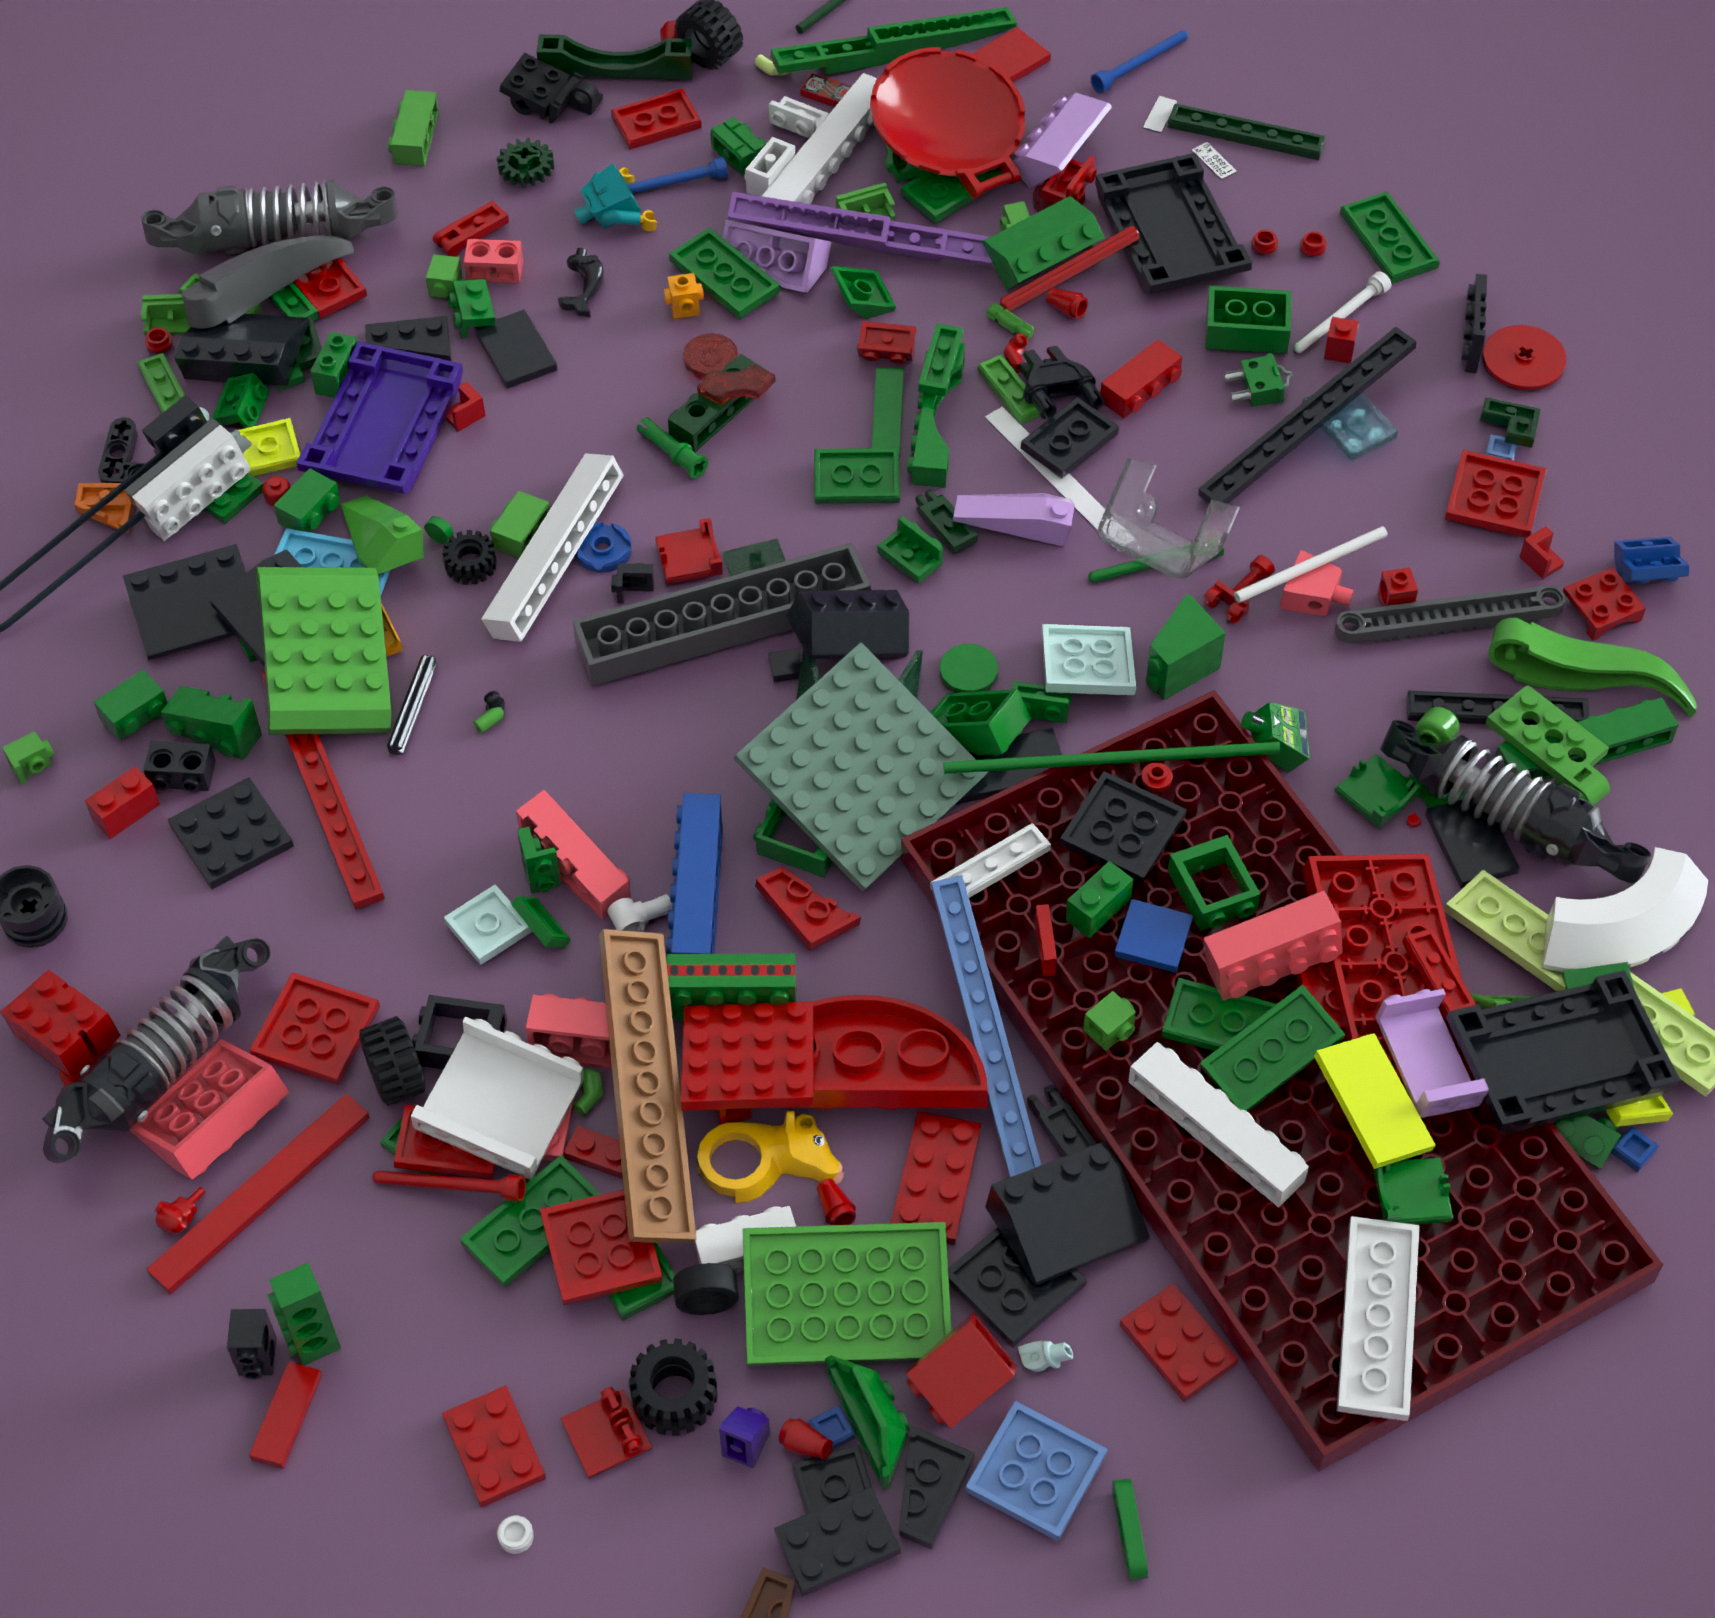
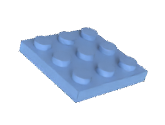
M1015 1401L968 1481L965 1492L1059 1542L1104 1461L1108 1449Z

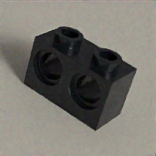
M150 741L143 771L145 777L158 790L209 791L216 760L211 744Z
M231 1309L227 1350L238 1375L247 1379H259L264 1375H273L277 1337L266 1309Z

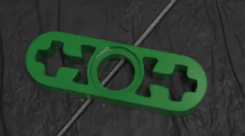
M1130 1478L1113 1480V1501L1129 1581L1147 1579V1559L1132 1481Z

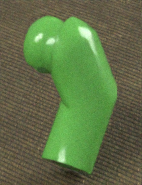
M593 1068L583 1069L584 1081L582 1085L584 1093L573 1104L574 1109L583 1116L603 1096L601 1075Z

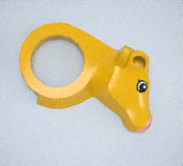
M786 1111L784 1124L771 1126L746 1122L721 1124L706 1134L700 1142L697 1155L698 1174H701L707 1186L721 1195L735 1197V1204L749 1202L761 1197L774 1185L782 1174L811 1178L819 1183L826 1179H833L836 1184L841 1183L844 1177L842 1164L832 1154L826 1138L818 1129L813 1116L801 1114L795 1117L794 1111ZM734 1140L745 1141L758 1150L761 1155V1161L754 1173L741 1179L724 1178L716 1173L710 1163L711 1157L715 1150L726 1142Z

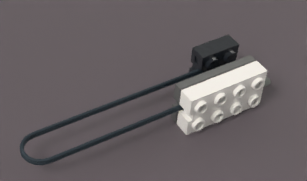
M184 395L142 429L148 443L155 448L153 451L156 456L0 582V591L121 492H126L132 504L138 508L136 510L138 513L7 621L0 624V632L11 627L141 519L163 541L175 534L182 526L212 503L215 498L220 497L251 470L243 455L252 445L245 436L240 435L237 429L228 432L213 418L207 422L199 406Z

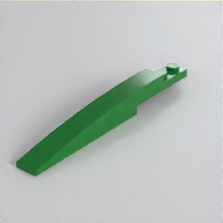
M1009 7L872 26L868 27L867 35L771 49L770 58L778 74L822 68L825 75L888 64L899 56L918 49L941 47L942 50L966 44L1017 27V21Z

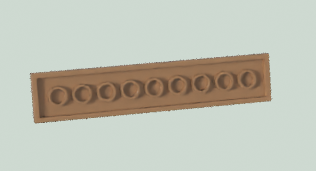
M603 929L599 933L629 1242L692 1244L697 1238L684 1119L680 1102L681 1092L664 936L660 933Z

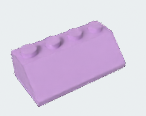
M1074 93L1067 98L1065 96L1060 97L1052 105L1054 110L1047 113L1040 120L1042 125L1028 135V143L1020 146L1014 153L1016 158L1013 162L1020 172L1021 179L1029 188L1034 187L1064 169L1112 106L1109 103L1083 94Z

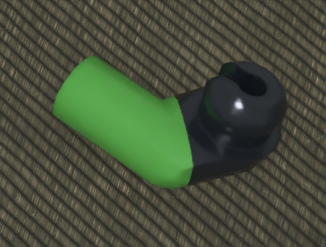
M491 691L485 695L484 701L487 703L486 713L473 721L479 733L485 732L500 722L504 716L505 702L497 691Z

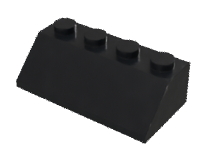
M897 590L800 591L786 614L809 659L844 658L861 642L876 658L907 657L909 654V610Z

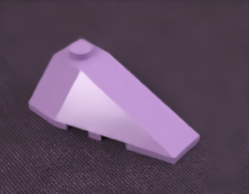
M730 220L725 221L722 236L729 244L780 284L782 288L804 293L809 292L826 270L832 243L830 241Z
M1046 493L957 495L952 521L1064 547L1072 525L1075 504L1071 499Z

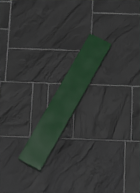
M1174 104L1168 120V128L1315 160L1320 159L1326 136L1180 104Z

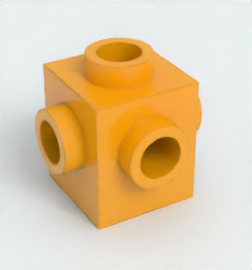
M694 273L667 277L668 288L663 289L666 305L671 306L673 319L700 315L699 300H704L702 284L696 283Z

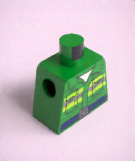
M1269 702L1254 713L1248 711L1244 714L1241 726L1251 731V737L1256 743L1280 742V754L1266 755L1272 763L1290 773L1310 759L1305 711Z

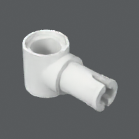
M667 894L644 903L641 901L634 903L630 898H622L612 903L607 912L616 930L643 932L649 920L669 914V910H672V903Z

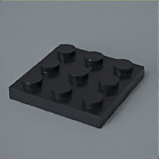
M1103 771L1061 836L1060 846L1103 866L1110 861L1133 878V880L1144 884L1186 817L1187 809Z
M250 777L168 819L171 829L211 890L294 847L292 839Z
M998 1227L948 1268L949 1284L1012 1348L1084 1288L1087 1283V1279L1076 1269L1035 1286Z

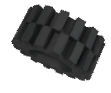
M467 530V535H463L462 531L457 532L458 538H455L453 535L449 537V542L444 544L442 554L445 570L450 578L453 577V580L457 583L462 579V584L468 585V580H472L474 585L478 584L477 579L479 578L482 582L487 580L486 574L490 577L492 576L493 569H496L497 561L492 540H489V536L485 534L482 537L480 531H476L475 535H472V530ZM470 553L480 555L479 558L473 561L459 560L463 555Z

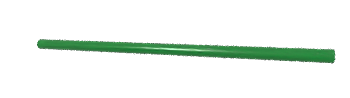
M1280 742L943 762L944 774L1268 755L1280 754Z

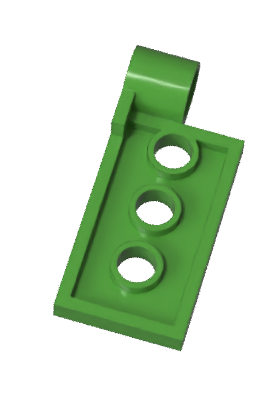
M1526 685L1487 717V726L1554 777L1555 784L1561 785L1565 783L1581 792L1583 799L1593 804H1597L1610 792L1608 780L1603 774L1592 767L1607 755L1609 747L1529 685ZM1532 719L1537 725H1526L1522 720ZM1549 736L1556 737L1560 743H1549L1545 738ZM1578 755L1582 757L1584 761L1575 762L1572 761L1569 758V756Z

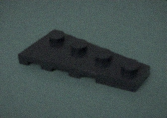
M1476 274L1474 285L1469 284L1466 300L1471 301V304L1466 306L1465 320H1468L1469 324H1465L1463 340L1468 341V344L1463 345L1461 360L1466 361L1465 372L1468 373L1477 372L1485 339V300L1487 294V275Z

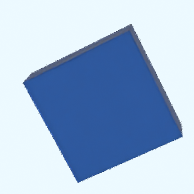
M1631 1126L1617 1142L1611 1153L1636 1172H1639L1655 1154L1659 1145Z
M840 1405L809 1420V1425L832 1440V1450L855 1439V1433Z

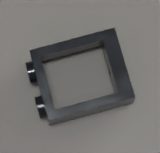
M429 995L426 1007L422 1006L420 1009L419 1025L421 1026L419 1034L413 1035L412 1043L420 1066L444 1069L455 1048L429 1045L436 1016L464 1019L466 1016L472 1020L479 1018L491 1024L493 1029L504 1033L507 1025L505 1006Z

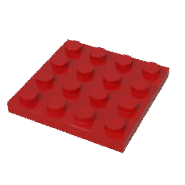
M813 1001L788 1002L787 1004L755 1003L753 1005L684 1006L681 1111L814 1106Z

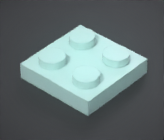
M496 884L444 917L447 927L480 966L532 932Z

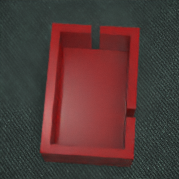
M47 970L0 1011L16 1037L72 1079L94 1060L81 1037L84 1033L98 1055L121 1036L108 1012L71 985L68 986L63 979L50 970Z

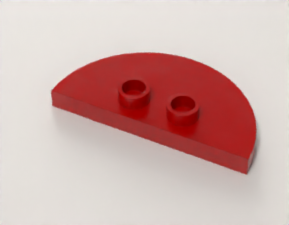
M872 995L838 996L813 1001L814 1106L775 1107L817 1108L821 1110L834 1108H882L885 1110H896L899 1108H988L987 1077L983 1063L972 1043L958 1028L940 1015L919 1005L895 998Z

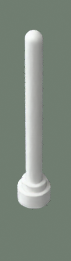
M1381 271L1373 274L1368 279L1365 289L1294 345V351L1302 353L1329 331L1332 317L1345 319L1372 296H1381L1391 288L1389 277Z

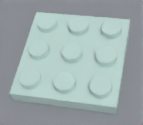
M1042 624L1041 636L1045 692L1135 695L1136 679L1130 627Z

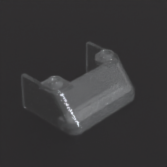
M1127 457L1099 523V537L1106 544L1169 577L1184 579L1221 551L1240 507L1211 499L1192 542L1154 522L1158 512V502L1154 496L1146 492V489L1157 465Z

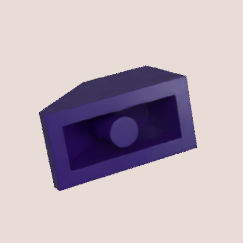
M737 1406L721 1423L719 1428L722 1456L754 1469L770 1434L769 1418H766L763 1412L755 1408H747L746 1410Z

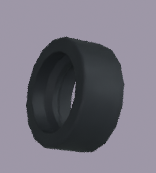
M717 1263L696 1264L677 1272L673 1278L675 1306L682 1312L693 1315L716 1314L733 1307L739 1300L736 1271L729 1266Z

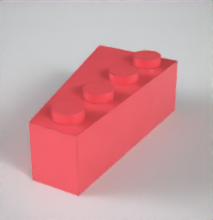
M545 790L516 810L519 829L529 827L532 838H539L542 850L553 847L556 849L560 880L602 919L608 916L607 910L612 903L622 898H631L630 879L623 870L616 868Z

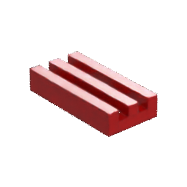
M1049 904L1036 905L1035 927L1042 975L1055 976L1057 956Z

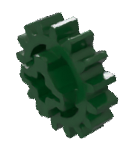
M527 138L525 142L521 143L519 139H516L515 145L507 143V150L500 149V156H497L499 175H503L504 181L511 179V185L513 186L518 182L521 183L522 187H525L526 183L535 186V181L537 180L543 183L545 182L544 176L551 177V170L555 168L553 151L549 150L547 144L541 146L540 140L531 143L530 138Z

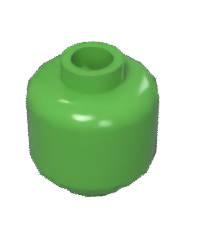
M1433 707L1426 711L1415 728L1417 729V736L1423 744L1442 743L1455 738L1459 734L1460 725L1458 719L1450 710L1443 707Z

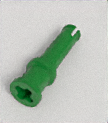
M645 417L640 421L647 428L638 424V433L670 455L671 462L675 466H682L693 479L703 475L709 463L704 455L696 454L690 444L678 442L649 417Z

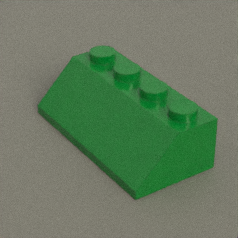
M1069 196L982 241L1006 290L1092 246L1104 239L1105 236L1094 214Z

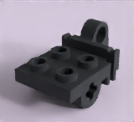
M525 52L503 80L499 90L500 93L511 98L512 107L520 114L531 115L536 110L541 113V119L543 120L547 115L550 116L549 123L551 124L558 119L568 104L592 115L603 99V94L599 93L591 82L583 80L582 75L575 72L574 76L569 80V74Z

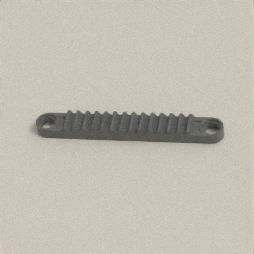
M1546 585L1350 610L1338 615L1335 634L1341 641L1347 643L1371 640L1380 643L1382 639L1390 642L1394 637L1402 640L1405 636H1409L1410 639H1413L1417 634L1425 637L1428 633L1436 636L1441 631L1444 634H1448L1451 630L1459 633L1464 628L1467 631H1471L1474 627L1482 630L1485 626H1489L1491 629L1506 618H1518L1528 623L1534 619L1558 616L1562 612L1566 599L1561 589ZM1550 597L1556 600L1557 604L1547 605L1542 599ZM1344 623H1353L1358 629L1348 631L1342 625Z

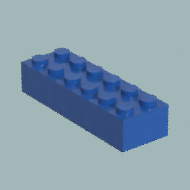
M683 793V805H677L676 810L678 831H675L674 836L676 857H673L672 862L674 884H671L670 888L672 910H669L668 914L670 937H667L666 957L667 954H715L723 839L721 794Z

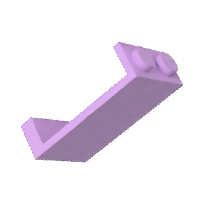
M1424 989L1413 995L1402 997L1400 995L1390 996L1383 1001L1375 1016L1411 1101L1421 1118L1478 1107L1489 1091L1485 1079L1470 1080L1438 1009L1446 995L1444 989L1434 991Z

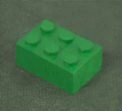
M1209 286L1206 307L1205 349L1287 354L1291 335L1292 291Z

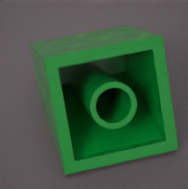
M1190 594L1184 596L1150 645L1146 683L1149 689L1154 693L1156 692L1163 700L1175 695L1221 667L1226 632Z

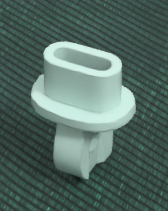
M1036 1341L1018 1347L1023 1365L1033 1372L1043 1371L1050 1366L1056 1369L1060 1367L1061 1362L1073 1359L1072 1348L1065 1342L1053 1344L1051 1341Z

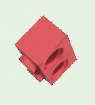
M468 239L464 257L466 280L486 279V282L520 283L524 261L521 241Z

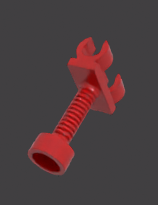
M1258 555L1249 565L1251 571L1233 589L1217 581L1205 593L1204 597L1206 600L1203 603L1210 608H1214L1220 600L1230 605L1227 610L1229 615L1226 619L1234 624L1238 623L1248 613L1250 601L1245 600L1238 603L1235 600L1234 592L1254 584L1258 579L1268 578L1275 572L1273 563L1266 556Z

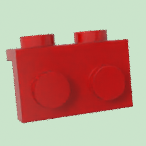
M1090 155L1085 163L1071 159L1064 169L1053 175L1044 186L1042 198L1055 203L1069 196L1075 200H1080L1088 183L1091 184L1096 177V157Z
M862 321L859 343H857L858 356H862L863 359L868 361H878L879 358L890 359V362L897 364L913 361L916 326Z

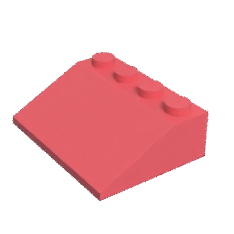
M220 1039L194 1064L187 1068L183 1075L175 1079V1083L169 1086L168 1091L148 1110L147 1118L143 1122L137 1121L129 1131L174 1170L193 1180L198 1175L204 1173L208 1166L222 1153L228 1151L233 1143L245 1132L251 1130L257 1121L268 1111L277 1107L289 1091L271 1064Z

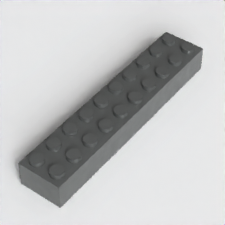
M851 542L572 620L575 643L591 685L595 686L793 630L786 614L800 591L871 590V584Z

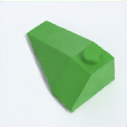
M367 495L341 504L347 528L350 530L351 540L355 546L358 561L364 568H376L377 573L381 574L424 558L423 531L407 514Z

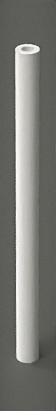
M1381 526L1234 592L1235 600L1241 603L1387 537V530Z

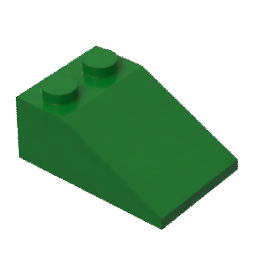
M1018 689L947 693L930 712L967 751L977 755L992 754L993 756H998L1008 750V746L1022 733L1023 728L1031 720Z

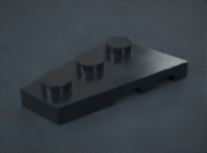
M447 316L365 325L366 343L451 361Z
M911 1425L899 1536L932 1550L974 1460V1452Z

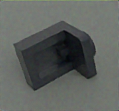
M618 564L617 575H612L611 591L612 593H617L618 603H624L625 591H654L653 564Z

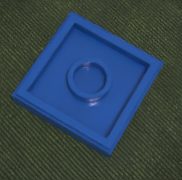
M1132 899L1114 956L1177 973L1193 915Z

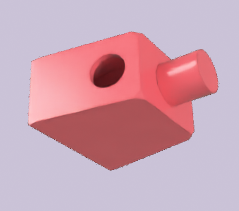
M1300 550L1294 565L1314 557V555ZM1327 563L1287 581L1283 589L1280 608L1326 616L1333 602L1349 607L1354 590L1340 586L1341 568Z

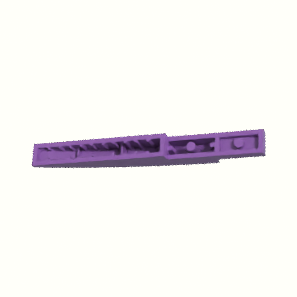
M732 192L727 216L731 220L897 255L938 262L941 258L992 267V261L982 241L990 238V236L891 221V218L888 216Z

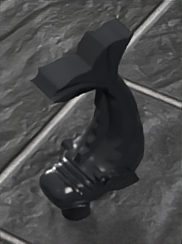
M577 248L576 254L569 256L567 259V266L570 270L579 272L581 277L584 278L583 294L577 297L558 298V303L562 310H575L578 316L591 317L587 304L601 287L604 269L597 255L586 256L587 250L585 248Z

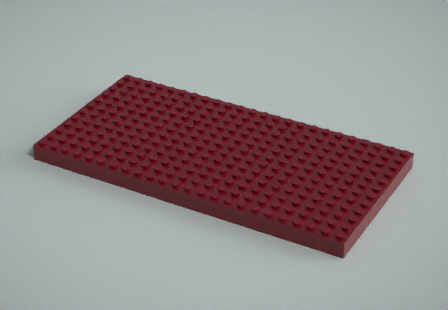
M1213 690L1083 753L1256 742L1246 729L1241 726V723L1217 692ZM1266 755L1049 768L901 839V851L903 853L901 860L937 913L938 910L933 891L930 888V882L1031 823L1037 827L1051 844V850L969 898L996 1000L1097 1144L1103 1141L1107 1143L1124 1170L1138 1208L1319 1472L1655 1282L1663 1263L1553 1123L1514 1133L1499 1131L1484 1099L1478 1107L1421 1118L1435 1143V1147L1432 1151L1404 1160L1441 1158L1444 1175L1448 1174L1446 1184H1450L1449 1201L1453 1220L1452 1222L1415 1224L1419 1225L1410 1416L1408 1421L1337 1412L1349 1222L1351 1216L1383 1220L1373 1166L1317 1061H1313L1248 1111L1260 1127L1265 1131L1268 1130L1274 1133L1283 1146L1291 1152L1298 1153L1305 1160L1306 1165L1309 1166L1305 1182L1279 1208L1129 1083L1131 1065L1158 1042L1163 1047L1172 1049L1178 1055L1180 1061L1190 1069L1193 1068L1199 1071L1204 1080L1214 1089H1219L1200 1067V1062L1215 1051L1161 1037L1178 978L1216 988L1207 969L1204 937L1308 897L1302 872L1308 856L1343 855ZM1151 763H1162L1169 767L1172 772V782L1162 792L1155 793L1149 791L1141 780L1143 769ZM1103 771L1187 809L1186 817L1144 884L1133 880L1131 900L1134 899L1190 914L1168 873L1170 854L1228 835L1260 892L1258 910L1247 918H1236L1227 921L1218 928H1207L1202 931L1198 929L1193 919L1177 973L1114 956L1131 900L1090 939L1065 920L1067 900L1093 877L1103 865L1060 846V838ZM1226 863L1190 875L1206 905L1242 893ZM1049 904L1057 956L1055 976L1042 975L1035 927L1036 905ZM1296 974L1282 977L1272 985L1260 986L1249 990L1245 996L1278 1004L1299 988ZM1113 991L1120 998L1127 999L1133 1005L1136 1011L1135 1029L1125 1041L1119 1040L1105 1051L1083 1030L1085 1013Z

